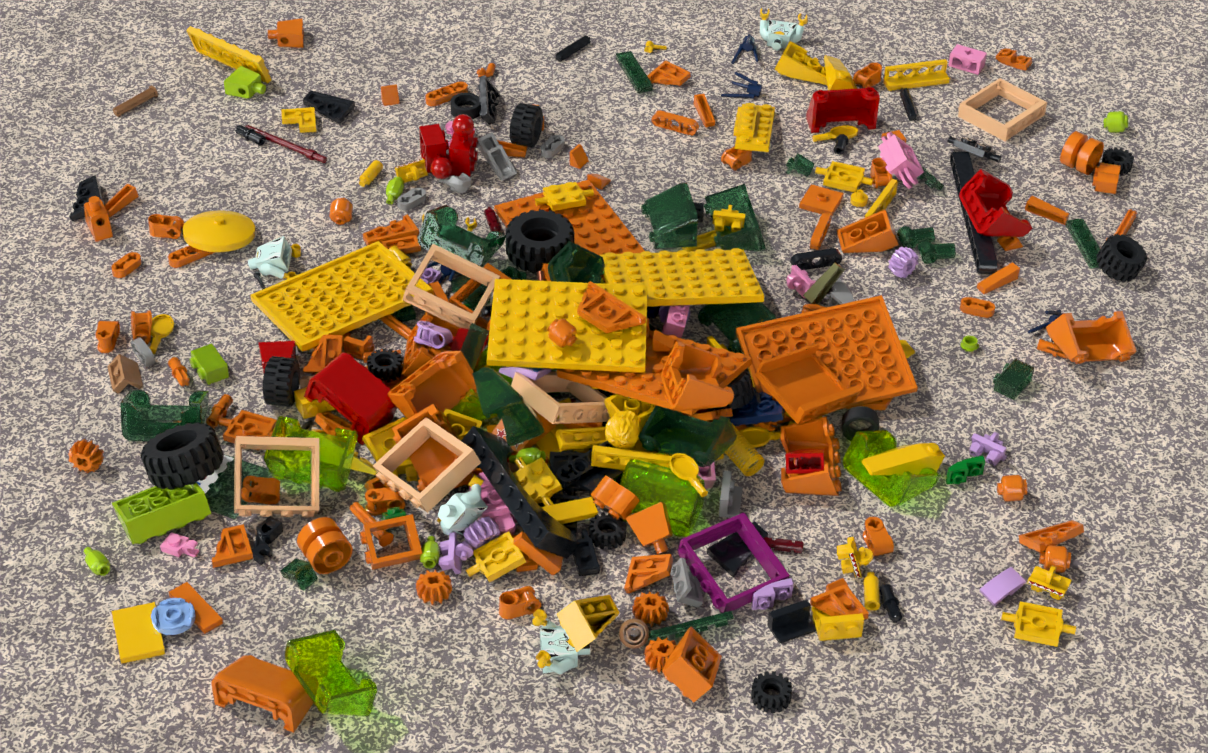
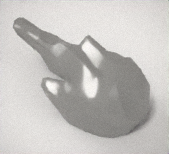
M465 173L458 177L453 175L451 178L439 179L438 181L450 186V191L465 193L472 186L471 178Z

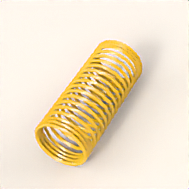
M721 419L712 426L709 436L727 454L738 469L742 471L744 476H752L762 468L765 462L764 458L752 447L750 442L735 428L729 419ZM757 461V463H756L754 466H752L751 468L748 469V467H750L752 464H754V463Z

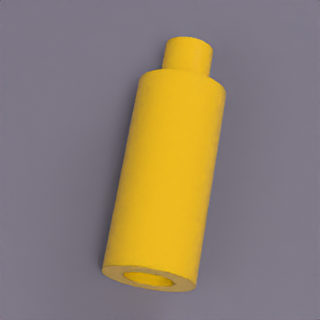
M374 160L359 177V185L362 187L370 185L383 169V164L378 160Z
M868 572L863 580L864 606L867 610H878L880 608L879 579L875 576L874 572Z

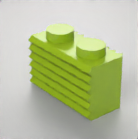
M212 343L190 351L191 358H189L191 367L197 369L199 378L201 380L204 379L208 385L229 377L228 365Z

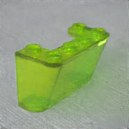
M279 416L271 437L319 438V488L327 487L334 492L346 489L357 443L356 432L336 427L335 432L337 436L304 430L301 428L298 419ZM266 450L263 459L273 478L278 480L285 478L296 484L304 482L311 485V451Z
M335 630L287 640L285 649L286 663L322 714L370 716L377 693V686L370 678L362 679L360 684L355 681L350 670L341 661L343 651L345 650V642Z

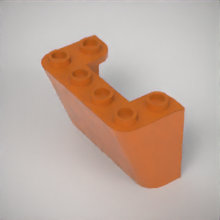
M827 417L809 420L801 424L794 423L781 426V442L786 453L801 449H824V471L806 474H786L785 467L781 468V483L786 493L839 496V492L842 491L841 482L838 477H841V470L838 463H841V459L837 451L840 449L839 439L834 437V426L829 424Z

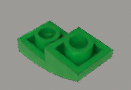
M984 457L968 458L950 466L947 471L946 484L965 483L967 476L983 475Z
M392 507L387 509V512L382 513L383 518L380 519L383 521L406 516V512L403 509H399V507Z

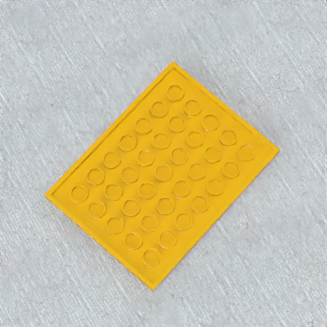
M377 241L253 293L250 296L251 301L291 341H295V345L304 352L319 345L323 335H344L349 331L410 306V303L402 299L406 287L415 273ZM420 278L416 287L434 295L433 289Z
M739 248L731 250L714 249L713 251L698 249L689 252L686 250H679L677 252L660 251L659 253L643 251L641 253L624 252L623 254L608 252L600 255V264L606 284L647 286V307L764 302V293L744 250Z
M495 279L487 366L645 373L647 286L594 283L646 316L645 324L605 333L577 315L578 306L582 302L583 294L586 293L588 283ZM566 319L577 329L575 335L577 340L571 347L567 345L564 348H560L548 338L549 332L547 329L554 320Z

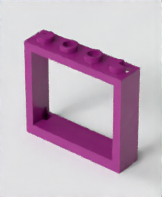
M744 512L685 537L680 541L678 549L680 558H685L691 574L694 577L696 576L702 590L710 596L714 607L719 609L722 615L753 601V594L762 587L776 581L789 579V573ZM737 532L771 580L727 599L694 550Z

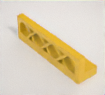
M942 59L886 66L883 83L888 91L947 84L950 82V78L946 73L948 61ZM938 65H942L941 70H938V71H934V70H933V69L936 68ZM922 67L928 68L923 73L918 72ZM907 69L913 70L907 75L903 74ZM890 71H897L894 76L889 77Z
M593 445L591 466L671 476L672 471L669 466V460L672 455Z

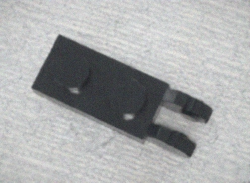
M582 529V539H578L580 545L573 551L578 575L600 574L592 539L589 538L587 529Z

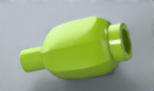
M394 177V179L388 182L386 187L387 204L392 205L394 200L401 196L404 190L402 178Z
M535 447L521 449L517 455L509 456L510 463H515L516 459L519 460L518 457H522L526 465L541 457L544 461L546 460L545 452Z
M428 536L427 541L421 548L423 554L420 555V562L425 568L431 569L439 563L440 549L438 543L435 542V537Z
M86 547L83 552L86 555L85 562L89 569L96 575H107L110 571L109 560L102 552Z

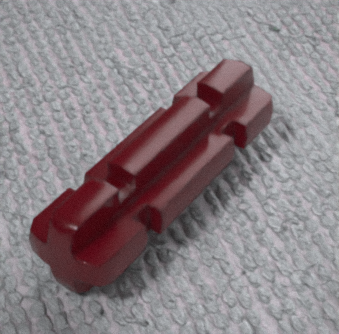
M488 207L484 210V215L491 232L497 234V232L501 231V227L494 210Z
M764 537L765 542L770 549L774 548V551L791 552L793 550L794 553L803 552V541L795 540V542H792V540L779 538L772 540L770 537Z

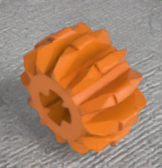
M84 438L82 441L78 440L69 450V462L74 463L73 468H79L80 472L83 470L87 474L91 471L95 472L103 462L104 451L99 449V445L93 444V440L88 442Z
M436 569L434 572L427 570L425 574H420L419 580L416 583L418 597L424 603L430 601L433 605L435 601H438L442 604L443 599L448 600L449 594L452 591L450 576L446 575L444 571L438 573Z
M651 591L648 594L641 592L640 597H635L632 612L635 619H639L645 624L649 623L652 628L654 623L660 625L662 621H666L669 605L666 602L665 596H660L659 592L652 594Z
M659 637L656 641L650 640L644 653L646 665H649L650 670L657 669L658 674L663 670L667 659L677 646L675 640L669 641L667 637L664 640H661Z

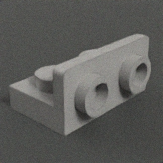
M732 471L723 472L719 517L732 518L740 514L743 488L735 486V480H731Z

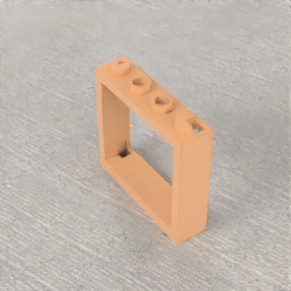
M999 78L965 101H962L958 108V117L1003 141H1007L1043 117L1046 112L1047 102ZM1000 95L1027 110L1006 124H1002L976 109Z
M432 244L406 287L402 300L459 328L472 330L481 315V309H483V306H486L494 292L495 279H499L500 276L442 247ZM431 260L487 286L473 314L416 287Z
M552 371L536 381L515 372L510 391L552 424L608 422L610 419L604 404V399L608 397L597 389H591V386L557 377V371ZM570 392L583 403H559L547 393Z
M425 417L376 462L373 467L377 472L376 477L383 484L387 482L392 491H399L398 493L404 500L407 501L409 499L415 508L420 507L428 513L471 473L481 461L472 448ZM431 437L459 457L419 493L392 472Z
M236 436L234 513H239V516L249 517L252 514H260L261 517L273 516V514H281V517H293V514H302V517L305 518L314 517V514H318L319 438ZM242 449L311 451V506L241 505Z

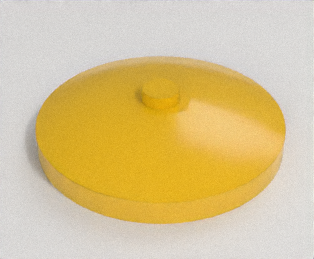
M216 210L203 212L189 218L183 226V238L186 243L193 248L207 252L234 251L245 247L255 237L254 222L249 217L233 211Z

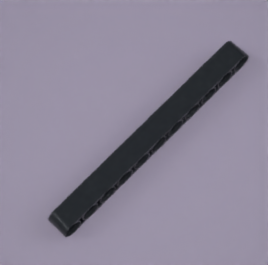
M951 152L950 164L958 197L962 187L975 175L969 152ZM959 197L977 274H994L997 272V258L991 236H983L976 231Z

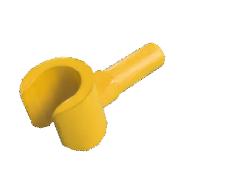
M647 41L645 44L647 47H645L644 51L651 53L653 49L666 50L667 46L654 45L652 41Z

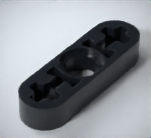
M831 248L795 254L791 257L790 263L791 265H797L801 270L832 266L834 263L840 264L842 256L838 249ZM820 257L819 261L812 262L814 258Z

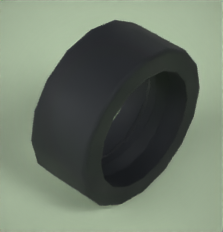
M460 93L453 96L450 100L451 115L453 117L465 114L475 119L480 116L481 105L479 96L473 93ZM462 105H471L472 107L463 108V107H459V106H462Z
M857 406L850 408L842 416V433L845 438L854 443L870 442L879 434V417L873 409ZM865 420L872 425L861 430L852 428L849 424L854 421Z

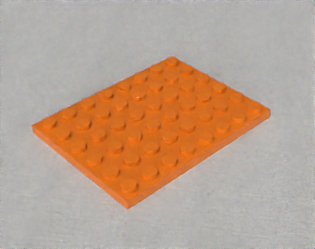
M589 180L577 183L581 190L593 189L594 196L585 197V206L554 211L555 214L559 213L564 218L566 217L574 228V255L567 264L569 266L584 267L590 254L595 257V255L600 256L608 252L623 254L624 252L641 253L645 251ZM543 192L494 206V211L506 227L514 217L520 216L523 212L528 213L530 210H545L549 212L552 209L546 204L536 206L535 198L545 197Z
M882 295L736 328V334L743 354L752 357V364L748 369L754 387L759 393L764 392L772 396L755 376L760 362L817 343L819 347L815 354L847 389L857 386L861 390L855 403L845 408L910 394L918 390ZM784 413L783 420L777 421V424L793 421V419Z
M649 330V336L646 339L645 373L572 369L557 370V377L674 410L670 407L661 378L662 369L671 352L653 351L652 339L654 331ZM666 335L674 339V345L676 341H680L720 355L723 370L720 375H717L716 379L719 387L723 389L752 364V357L745 356L742 353H734L724 348L719 349L708 344L696 343L693 340L677 338L675 335ZM688 410V411H678V412H682V413H685V414L693 415V414L696 413L698 410Z

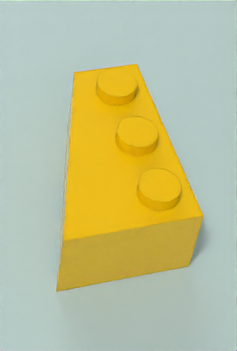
M604 595L575 600L559 611L557 616L560 620V625L565 629L575 650L578 652L595 640L620 612L612 597Z

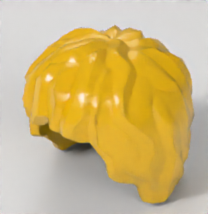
M618 411L606 424V440L616 448H633L640 436L641 419L632 411Z

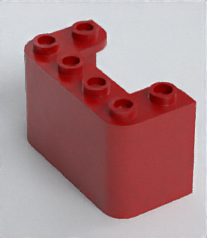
M344 352L309 380L304 395L309 402L318 399V402L321 404L325 400L352 423L350 429L357 431L358 437L356 441L361 445L365 444L362 439L364 435L386 426L393 419L397 407L388 396V392L391 389L381 379L369 372L365 366L357 362L352 355Z

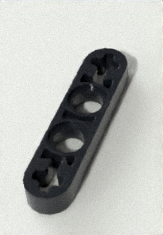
M608 441L598 445L616 448L612 446ZM592 449L558 468L555 477L562 487L570 486L600 468L591 466L589 457L592 456ZM581 465L584 471H577L574 466Z

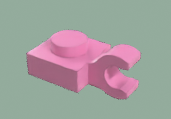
M172 532L160 545L162 552L180 557L182 553L196 557L200 552L198 549H195L198 542Z

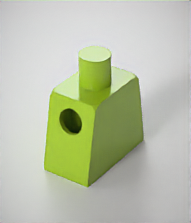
M240 66L224 80V89L227 95L250 99L255 93L264 94L266 91V85L261 82V75L243 66Z

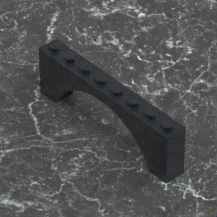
M473 426L461 441L474 450L481 461L478 466L536 548L567 559L580 545L571 530L563 526L541 508L516 480L507 463V459L514 451L506 440Z

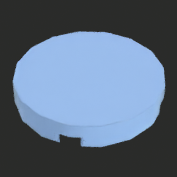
M169 598L161 601L159 606L154 607L151 614L153 627L159 633L165 635H177L187 631L194 624L196 617L193 605L182 598Z

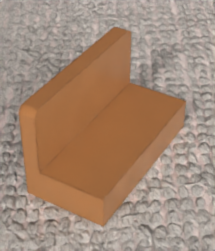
M118 354L107 366L114 392L120 393L128 384L138 389L143 387L137 362Z

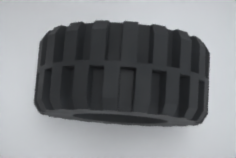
M530 210L528 213H521L520 216L514 217L506 228V254L508 259L517 268L520 267L521 270H528L531 273L541 271L543 263L567 265L574 255L573 225L563 215L555 214L554 211L550 210L549 212L545 210Z
M188 423L183 426H175L173 429H167L165 432L157 434L155 438L150 439L141 451V459L150 482L161 489L182 488L185 485L195 484L199 480L202 481L219 469L224 458L215 430L205 423Z

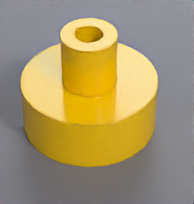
M859 189L851 194L850 203L856 207H864L868 203V196L863 190Z

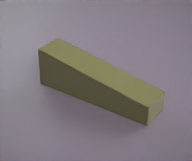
M834 263L803 296L812 304L819 305L845 269Z

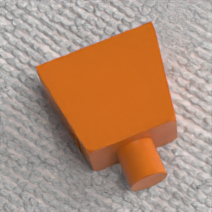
M303 18L278 21L277 30H268V39H277L279 47L304 48Z
M97 196L90 197L89 202L84 204L86 223L95 242L113 237L108 212L102 200ZM101 221V225H97L96 222Z
M660 502L626 517L627 522L644 547L653 545L657 555L669 551L665 539L672 537L673 533L665 503Z

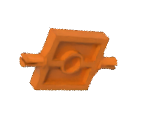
M241 410L231 420L220 417L218 421L219 425L228 427L223 434V439L235 444L236 436L282 437V434L273 432L277 427L276 419Z

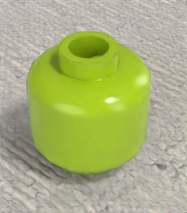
M1123 111L1109 112L1107 118L1103 120L1104 128H1107L1110 133L1124 132L1128 128V115H1125Z

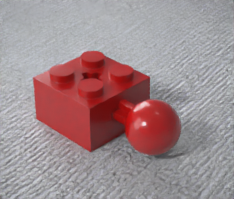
M461 114L455 117L452 123L454 133L449 146V160L452 163L453 170L450 176H460L462 173H465L470 177L472 171L475 172V161H478V151L475 149L478 146V137H475L473 119L468 115Z
M439 124L419 126L420 154L425 159L427 173L432 172L438 179L448 178L452 173L453 166L449 160L448 153L446 154V150H449L448 140H445L444 130H441Z

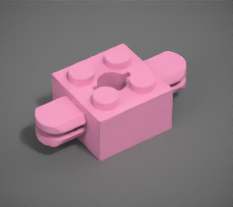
M889 132L887 137L883 136L881 138L883 143L878 146L881 151L880 156L886 162L888 172L895 174L908 189H911L913 187L912 183L916 185L918 183L917 177L924 173L912 147L892 132Z
M483 472L479 473L477 476L484 480L481 485V499L488 507L477 520L490 517L498 525L500 530L499 536L508 531L511 535H514L517 520Z

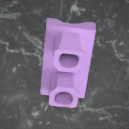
M994 432L991 436L985 434L984 437L974 433L971 437L970 455L976 457L985 452L988 454L986 462L993 466H996L1000 460L1004 461L1007 457L1005 455L1006 447L1002 446L1003 441L998 440L999 433Z
M456 532L449 533V540L440 542V551L443 557H439V565L443 571L453 569L455 574H460L462 571V561L467 560V558L473 555V547L466 541L459 542L456 539Z

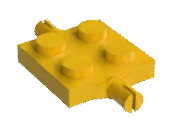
M832 161L827 169L817 166L815 174L825 175L823 186L857 192L861 184L871 186L873 184V179L864 177L865 168Z
M576 182L550 185L543 188V195L545 197L535 198L536 206L546 204L551 207L552 211L585 206V197L594 196L593 189L581 190Z
M518 457L519 460L516 459L515 464L519 467V470L513 473L516 480L537 504L543 503L545 506L554 505L550 498L553 494L562 490V486L541 457L526 465L522 457Z
M509 531L473 551L476 564L466 569L469 578L481 571L490 583L526 563L522 551L513 544L514 538H512Z
M1020 601L1016 614L1002 612L1001 621L1014 623L1015 639L1057 647L1059 636L1062 632L1073 635L1076 632V626L1063 624L1062 609Z

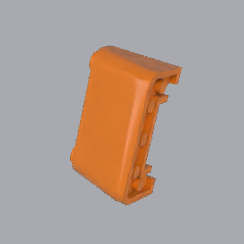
M1115 311L1113 313L1114 316L1111 318L1101 316L1097 320L1074 321L1072 313H1064L1046 327L1048 336L1067 358L1076 364L1110 360L1124 362L1137 352L1123 311Z
M425 312L419 320L446 328L451 331L454 337L459 327L428 312ZM417 324L407 339L402 367V375L406 377L410 376L434 357L428 354L427 345L414 341L418 330ZM439 335V339L442 342L443 338L441 335Z
M676 341L661 373L662 382L672 409L688 411L726 407L732 403L734 399L732 388L728 386L724 389L719 387L716 379L717 375H720L723 370L720 355Z
M444 351L433 357L388 392V396L408 419L432 404L444 413L445 408L451 410L462 401L473 402L479 398V394L484 389L462 351Z
M434 404L392 428L395 433L393 439L397 444L427 417L457 439L458 437L446 415ZM431 437L409 456L420 478L417 485L418 491L421 493L459 457ZM473 470L455 488L468 484L473 476L476 475L475 471Z
M252 655L240 657L218 672L211 681L215 705L225 708L228 703L234 705L236 700H240L272 712L274 720L282 719L285 723L284 729L293 733L320 694L319 685L314 677L268 663Z

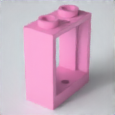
M690 305L670 306L661 333L682 338Z

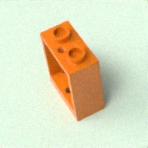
M413 514L364 524L363 532H360L362 545L366 544L367 552H364L366 563L371 564L372 570L420 560V555L423 554ZM404 525L410 551L377 558L371 532Z

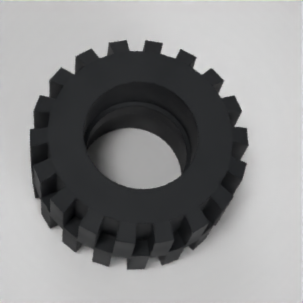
M519 103L512 114L509 131L510 140L513 144L530 148L537 144L543 125V112L540 106Z
M1115 234L1107 238L1097 253L1096 261L1099 263V268L1108 277H1112L1117 281L1120 280L1121 282H1130L1136 278L1146 264L1147 253L1143 250L1142 245H1139V242L1131 237Z
M270 357L263 376V397L267 405L291 407L294 404V391L299 390L300 367L297 359Z
M745 369L727 385L732 388L734 393L732 403L726 407L711 409L722 410L732 408L734 410L748 404L753 399L755 390L749 369Z

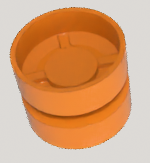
M1074 131L1063 146L1060 163L1070 168L1076 166L1077 171L1089 175L1096 168L1102 157L1104 143L1094 138L1088 139L1087 135Z
M321 517L312 520L301 529L297 537L298 547L314 571L319 574H329L341 569L352 556L353 548L351 543L331 518Z

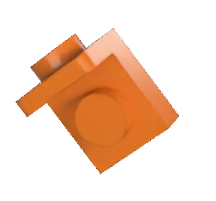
M370 335L364 341L346 336L343 340L344 353L350 354L355 358L363 360L364 352L374 351L373 338Z

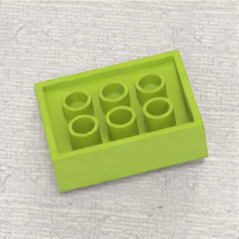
M197 482L192 485H185L182 488L175 487L174 489H161L154 486L112 502L118 519L132 545L142 544L148 538L154 536H162L171 529L183 528L187 523L194 520H203L207 515L211 514L205 493Z

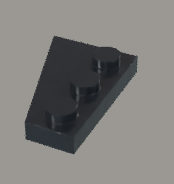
M484 75L479 77L480 84L478 85L480 91L479 102L481 105L480 116L490 125L495 123L497 110L495 106L499 103L497 97H500V92Z
M312 90L303 98L304 105L314 107L316 112L338 124H341L355 108V101Z
M96 175L79 182L76 192L77 201L73 203V213H70L72 222L85 217L84 204L89 202L90 197L97 196L104 204L99 180Z
M754 521L752 524L762 538L768 537V533ZM737 532L707 548V554L733 578L741 566H744L748 558L753 554Z

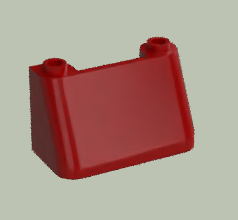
M872 87L859 89L818 90L814 92L806 113L810 132L819 133L820 127H826V122L856 121L858 125L865 124L868 130L876 129L880 100L878 91Z
M980 169L962 187L959 194L960 200L979 234L997 237H1024L1033 229L1029 221L1020 220L1009 213L1006 204L1012 199L1013 191L1006 182Z

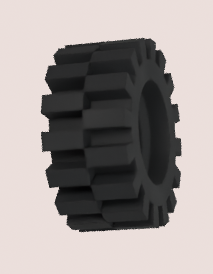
M1114 147V150L1109 148V150H1105L1101 163L1121 165L1119 174L1123 176V174L1126 175L1128 172H1131L1134 156H1132L1131 152L1128 153V150L1123 151V148H1120V150L1117 147Z
M385 348L381 352L378 349L376 353L372 352L371 356H368L367 367L369 372L381 379L383 383L384 380H387V383L391 382L390 379L395 381L397 380L396 377L399 378L401 376L402 358L397 351L393 352L392 349L386 351Z
M605 512L601 513V516L597 514L595 519L592 518L589 524V538L592 539L594 546L598 547L600 545V549L608 547L607 550H611V546L616 549L618 544L621 546L623 541L625 542L626 521H623L620 517L617 520L609 513L605 515ZM612 529L614 532L604 533L601 530Z
M767 671L764 673V676L760 673L758 678L755 677L752 683L751 699H753L754 705L757 704L759 710L763 707V712H768V709L771 710V713H775L776 709L778 712H781L783 708L786 709L788 704H790L792 683L789 682L787 676L783 679L782 673H779L777 676L776 672L772 671V675H769ZM766 689H775L779 691L780 694L768 695L763 691Z

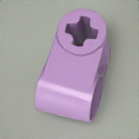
M427 321L417 322L418 330L417 335L414 337L415 342L436 349L452 342L453 336L450 330ZM439 335L442 336L443 342L440 341Z

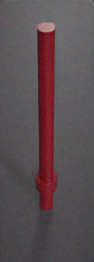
M250 125L245 126L265 136L266 140L305 155L310 160L315 159L322 163L327 161V157L318 154L313 149L308 150Z

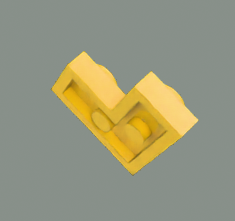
M314 107L281 109L282 124L299 123L300 133L316 132Z

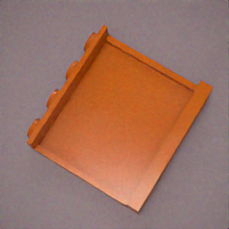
M818 343L811 346L807 345L799 350H792L787 354L778 355L769 360L765 359L760 362L755 374L757 379L797 424L853 405L861 392L857 386L847 389L815 354L819 347Z

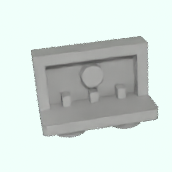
M680 558L671 569L677 602L700 608L703 604L700 583L696 576L694 577L687 568L685 558Z

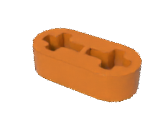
M130 252L111 266L113 276L123 278L137 269L142 263L140 254Z
M964 297L960 302V310L966 314L990 318L994 315L995 305L990 301Z

